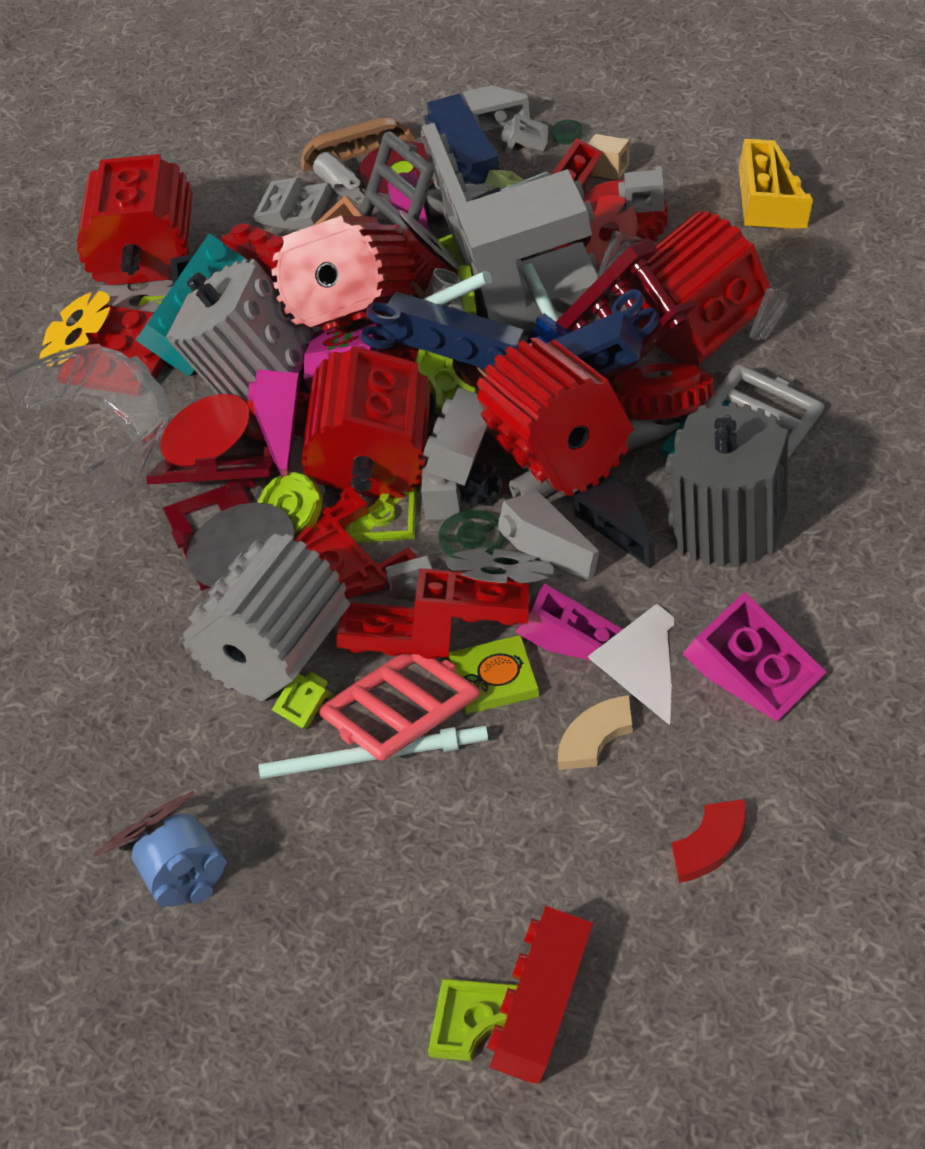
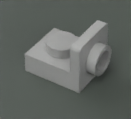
M515 114L511 124H506L501 134V141L504 142V153L510 154L515 142L528 149L533 148L543 152L548 143V125Z
M427 556L385 567L392 598L416 595L419 568L432 569Z

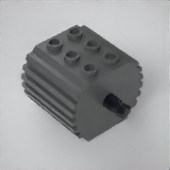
M732 402L729 403V406H722V403H715L711 408H707V404L699 406L696 412L688 415L684 428L677 430L675 453H669L667 458L666 475L671 476L667 490V500L672 501L668 525L674 528V540L677 542L678 552L683 555L685 551L688 552L690 559L694 561L698 557L703 559V564L710 565L711 562H717L718 567H724L725 563H732V567H739L740 563L747 561V565L755 563L756 559L764 554L773 555L787 511L788 429L781 428L777 424V417L772 413L768 417L765 415L764 409L758 408L755 411L748 404H744L743 407H737V403Z

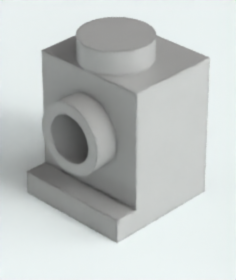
M655 166V170L624 173L625 182H618L619 196L626 199V210L630 207H633L636 213L665 210L662 166Z

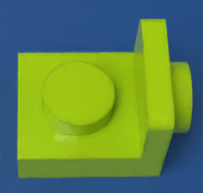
M308 671L306 677L298 673L296 678L285 686L272 711L306 730L325 698L331 699L334 693L325 688L328 681L315 673Z

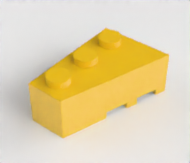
M744 139L739 163L744 226L790 229L807 228L813 198L810 193L805 194L801 188L802 181L798 175L793 176L789 170L790 163L775 140Z

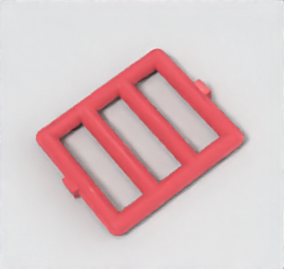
M402 654L395 656L320 705L318 712L322 718L339 730L341 739L349 745L355 742L377 760L384 761L476 700L480 695V690L477 686L456 673L455 665L448 660L440 662L437 659H426L420 655ZM415 662L459 693L442 703L399 672ZM386 681L429 713L412 723L369 691ZM356 700L399 733L381 743L342 714L340 710Z

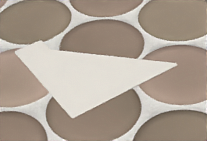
M655 604L591 653L588 658L670 725L672 684L667 631L674 626V617L661 606Z

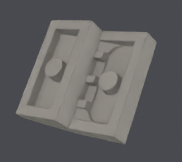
M297 177L272 181L253 218L255 222L272 227L308 228L320 219L332 194L331 187L328 182L302 187Z

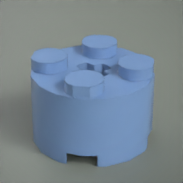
M182 813L167 816L162 819L165 825L156 829L150 835H148L146 830L140 835L133 846L132 861L160 907L178 906L190 900L193 904H198L212 896V887L215 886L223 874L227 861L206 827L199 822L197 817Z

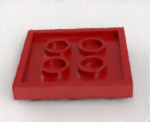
M105 304L99 311L110 307V310L102 327L97 333H86L89 342L77 353L65 359L57 373V377L61 382L145 398L166 362L136 341V338L154 313Z

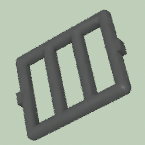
M386 132L383 135L361 211L365 216L371 217L375 206L392 222L405 229L406 224L398 215L400 211L379 194L382 180L385 178L411 200L408 214L418 222L434 174V166L417 153L418 147L413 143L403 142L392 132ZM392 149L421 172L416 188L387 165Z

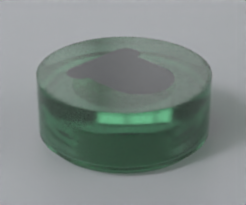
M561 120L554 124L552 128L553 139L559 144L570 145L573 144L576 138L580 140L582 138V125L576 120Z

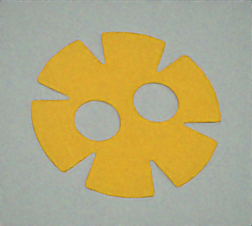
M98 291L89 304L88 301L92 293L85 294L60 312L63 321H53L45 332L43 345L50 344L40 353L39 358L42 362L51 363L59 351L57 363L77 353L89 342L86 333H97L108 316L110 307L99 311L110 301V297L106 292ZM82 309L83 315L80 320L72 326H67L68 318L75 311ZM82 328L80 337L74 343L66 345L65 341L68 335L73 330Z

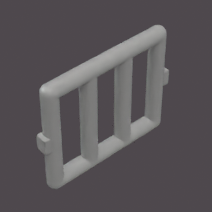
M741 364L733 367L715 390L713 397L709 398L704 404H707V408H711L715 403H723L726 400L737 403L739 407H743L744 404L751 405V409L755 411L758 408L764 409L765 415L768 417L772 413L777 417V424L791 431L788 435V459L825 408L821 401L789 387L790 382L779 377L776 380L771 379ZM740 380H743L807 411L799 420L734 388Z

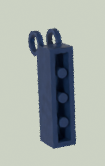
M460 93L426 103L428 115L424 116L425 125L434 123L439 135L445 133L450 148L448 154H454L458 167L456 174L461 172L465 184H483L486 182L490 170H500L498 155Z
M632 289L622 294L614 302L611 315L555 340L599 374L604 375L640 359L643 337L656 328L660 315L654 308H646L638 312L644 303V296L639 290ZM636 298L635 302L628 309L620 312L622 306L627 301ZM636 314L630 321L628 320V318ZM652 316L646 326L639 330L636 329L643 319Z
M395 291L388 304L374 302L368 305L367 317L376 323L383 324V327L368 326L363 328L361 340L366 345L378 349L391 348L394 342H398L485 369L489 364L492 367L495 365L496 361L494 358L499 354L501 356L506 355L505 349L511 346L514 349L519 347L517 343L521 340L523 329ZM374 311H384L386 314L381 316ZM369 335H380L387 340H376Z

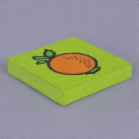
M521 635L449 652V659L455 665L456 673L477 686L480 690L479 697L464 707L466 714L539 697V689Z

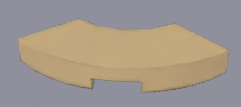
M629 695L600 702L581 713L569 725L558 749L559 770L598 766L599 754L607 743L618 736L633 733Z

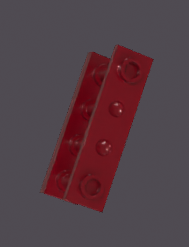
M651 239L630 245L553 324L561 336L591 324L590 319L594 315L598 314L601 319L611 315L612 310L609 307L611 305L609 300L614 295L620 297L629 291L630 282L628 280L633 275H638L665 315L659 320L656 328L643 337L639 360L602 375L610 384H612L617 375L632 369L671 330L674 331L683 326L689 320L687 315L697 306L693 300L676 306L649 268V259L658 249ZM636 298L630 299L624 304L627 309L635 302ZM651 318L643 319L638 324L639 327L643 328L646 326Z

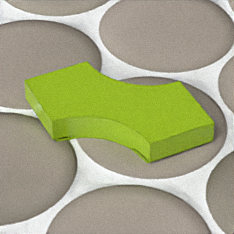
M419 349L415 362L418 363V371L429 378L430 392L435 401V414H441L446 398L453 400L458 387L476 394L477 390L464 383L455 373L452 364L453 359Z

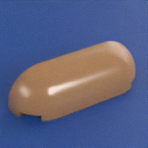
M380 117L314 137L308 142L302 152L301 168L303 172L313 170L314 161L324 152L333 153L341 161L371 153L380 147L383 135L386 132H392L403 142L413 141L414 137L409 128L395 118Z

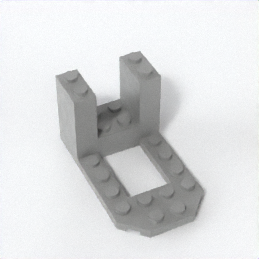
M434 123L422 126L421 136L427 159L434 166L432 179L436 191L441 190L445 206L442 210L464 265H470L472 276L483 271H488L492 276L490 284L474 290L484 317L523 329V333L533 330L538 324L547 325L521 271L524 265L532 263L560 318L603 274L596 273L598 265L593 252L588 254L583 242L525 261H522L521 258L592 235L590 221L594 220V214L590 202H583L585 196L580 181H573L567 169L472 200L470 193L463 194V192L467 191L461 172L456 174L458 172L454 154H448L450 148L445 133L439 135Z

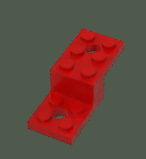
M419 568L414 608L350 602L351 604L340 617L336 648H344L353 653H361L366 650L379 651L390 656L414 654L426 659L449 657L452 617L461 618L467 622L492 620L498 621L503 625L527 623L529 583H518L510 577H507V583L488 582L461 575L464 572Z

